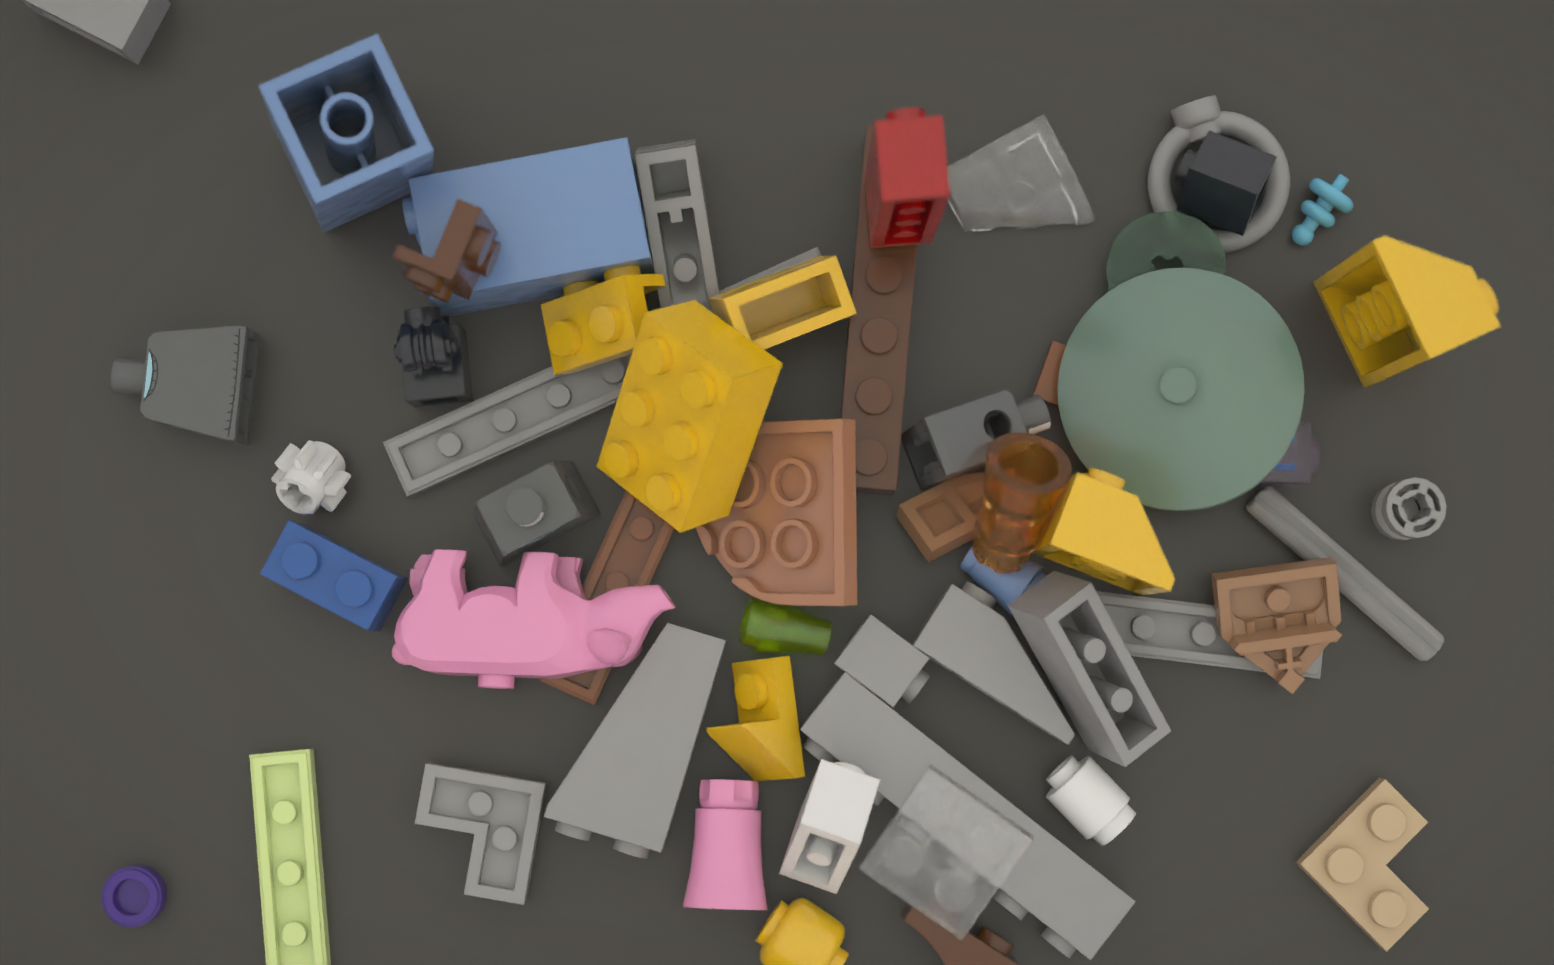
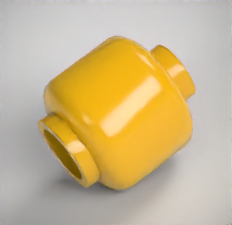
M804 897L793 900L789 905L781 900L755 938V942L762 946L759 958L763 965H843L849 955L847 951L840 947L845 937L844 925Z

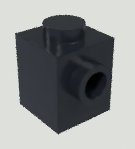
M1209 130L1198 152L1187 149L1179 165L1174 183L1182 185L1183 188L1176 210L1243 236L1263 198L1277 156Z

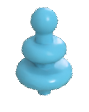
M1339 174L1332 185L1320 178H1314L1310 181L1309 188L1318 196L1316 202L1305 200L1301 204V211L1306 215V218L1302 224L1293 228L1292 239L1297 245L1304 246L1312 242L1314 231L1319 225L1330 228L1335 224V217L1330 213L1333 208L1343 213H1348L1353 209V201L1341 192L1349 182L1348 178Z

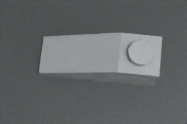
M696 139L637 148L635 159L655 274H664L666 287L658 289L660 307L664 308L696 300L713 312L708 298L720 294Z
M966 581L962 589L953 584L948 585L911 645L929 657V659L1059 742L1069 745L1075 734L1006 619L992 609L997 599Z

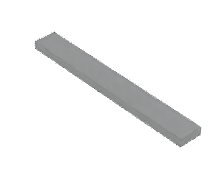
M818 247L813 248L720 290V293L822 255ZM632 354L572 374L554 375L553 367L551 366L384 441L383 444L406 496L411 498L615 406Z

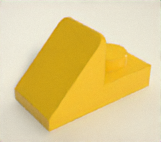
M790 656L732 663L739 723L708 727L706 732L755 781L805 777Z

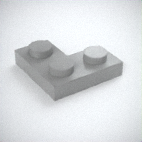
M430 762L425 763L415 824L474 834L464 895L521 905L526 903L547 782Z

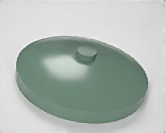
M1167 268L1151 271L1119 284L1097 300L1081 318L1067 342L1059 368L1057 386L1060 417L1066 436L1088 470L1090 468L1099 469L1122 478L1126 481L1123 491L1138 496L1141 505L1145 507L1177 512L1196 511L1225 504L1242 496L1262 482L1277 467L1294 440L1302 415L1305 391L1302 361L1296 342L1286 323L1272 305L1253 289L1231 277L1196 268Z

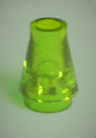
M750 596L741 621L739 643L752 646L753 653H803L824 656L830 640L831 621L819 619L791 605L774 604Z

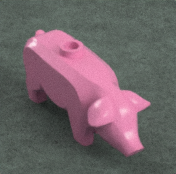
M434 550L432 554L421 555L416 561L414 569H410L409 584L414 597L403 609L396 622L395 644L392 648V657L399 664L412 665L435 674L478 676L477 687L514 689L515 678H565L612 666L621 667L638 658L643 651L642 643L654 620L662 612L676 607L660 585L613 589L593 600H587L580 580L583 559L558 557L559 555L549 552H523L515 588L489 586L468 592L465 582V568H462L468 551Z

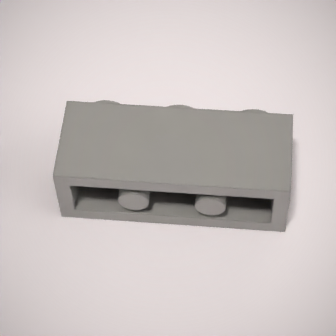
M1053 571L1007 605L1088 751L1127 767L1171 732L1168 723L1091 582Z

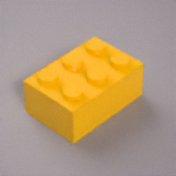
M696 300L645 312L596 467L680 533L729 516L783 363Z

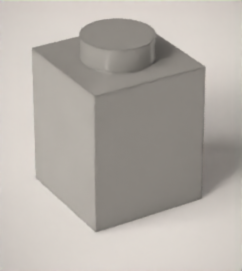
M871 614L867 616L833 662V664L891 707H894L900 698L910 704L930 677L922 669L929 660V657Z

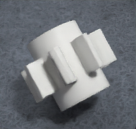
M308 440L301 450L290 443L275 461L279 469L272 476L271 480L277 484V496L287 508L296 513L314 515L320 506L332 512L347 493L344 486L351 478V475L345 472L346 464L342 455L327 443Z

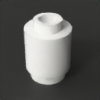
M1073 755L1069 756L1046 779L1052 786L1046 798L1086 840L1093 837L1100 846L1108 844L1118 836L1136 815V812L1127 804L1130 797L1089 755L1079 762Z

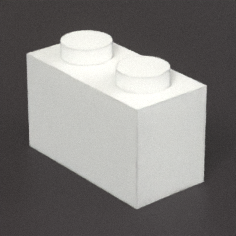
M821 759L799 811L779 874L837 894L861 844L880 779L866 775L862 769L853 764L845 762L832 763Z

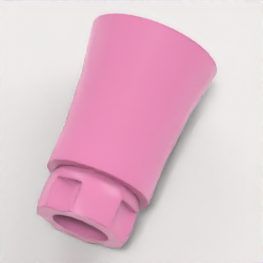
M701 780L699 788L701 808L695 809L694 842L690 874L682 907L768 910L762 870V811L756 810L759 800V785L757 781Z

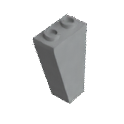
M670 623L666 624L548 803L544 817L557 821L556 832L589 841L592 832L614 838L613 849L644 859L648 858L650 850L660 853L663 851L727 643L726 640Z

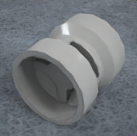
M1414 477L1387 484L1380 489L1372 500L1371 516L1373 524L1381 534L1389 539L1404 541L1429 536L1439 529L1445 519L1447 506L1444 495L1437 485L1427 479Z

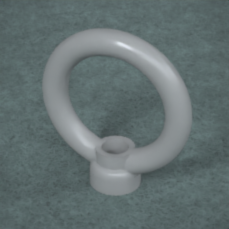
M1216 95L1204 97L1172 109L1170 112L1175 127L1164 136L1157 146L1148 172L1149 199L1159 222L1179 242L1203 252H1233L1256 243L1276 225L1288 201L1290 171L1281 145L1267 128L1254 119L1235 112L1221 111ZM1209 130L1220 135L1236 137L1251 147L1277 156L1262 203L1255 212L1243 236L1226 229L1202 227L1192 222L1182 212L1176 210L1177 204L1173 197L1171 186L1174 165L1183 150L1192 143L1204 140Z

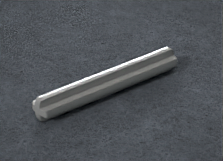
M1262 487L1250 499L1246 506L1247 511L1304 561L1331 557L1337 563L1339 591L1414 657L1421 661H1427L1440 650L1445 639L1439 631L1273 487Z

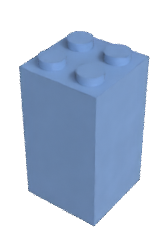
M378 33L259 85L271 125L323 233L411 194L409 178L432 174L434 150Z
M627 137L408 179L412 197L402 199L403 213L410 235H416L423 255L433 258L457 199L482 208L497 230L494 240L501 242L500 252L494 268L488 277L479 275L469 300L452 293L449 303L427 295L429 303H435L446 316L450 317L564 295L562 289L564 286L583 281L604 282L603 273L618 267L639 266L641 274H655L635 163Z

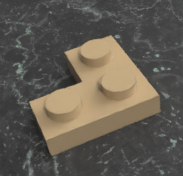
M1378 778L1295 862L1380 949L1386 952L1429 910L1386 866L1428 823L1386 779Z

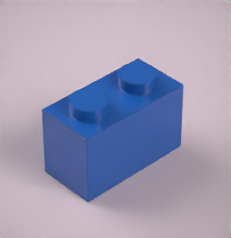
M288 520L260 572V575L367 631H381L408 578L305 524Z

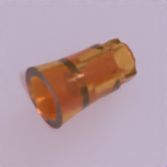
M1009 433L997 437L987 448L985 481L980 507L974 524L975 536L972 547L973 554L978 562L991 567L997 573L1009 574L1018 572L1023 563L1029 560L1032 552L1039 544L1044 526L1056 500L1070 480L1072 466L1068 456L1060 447L1048 439L1029 433Z

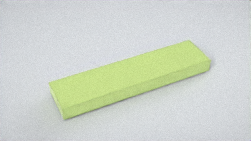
M314 748L249 755L266 965H331Z

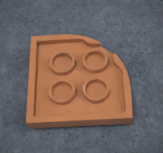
M854 419L772 421L761 423L729 516L696 527V531L707 554L716 556L725 570L733 577L731 582L739 589L753 597L779 605H857L856 434Z

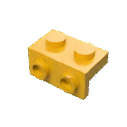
M635 265L618 267L603 273L604 282L583 281L564 286L562 288L563 297L541 304L554 375L572 374L632 354L644 313L648 312L645 294L666 287L664 274H641L640 267Z

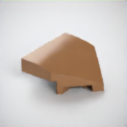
M1331 557L1211 574L1218 634L1230 644L1234 651L1246 657L1293 694L1304 682L1305 679L1302 675L1330 642L1336 643L1342 636L1336 628L1341 622L1337 563Z

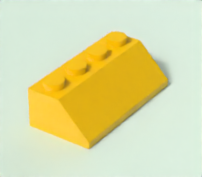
M1385 235L1373 240L1313 282L1364 388L1500 327L1495 316L1499 310L1496 296L1484 279H1477L1472 267Z

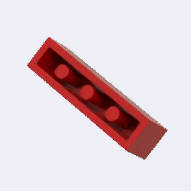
M902 108L887 112L886 120L875 121L864 176L871 248L932 243L950 197L943 115L926 117V110L923 108Z

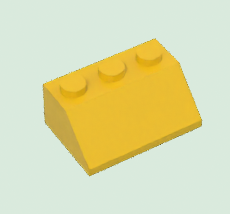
M1090 468L1088 474L1076 473L1054 487L1030 553L1139 596L1169 592L1175 581L1138 496L1123 491L1125 480L1108 472Z

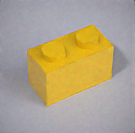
M816 256L708 298L715 315L764 350L857 314L837 256Z

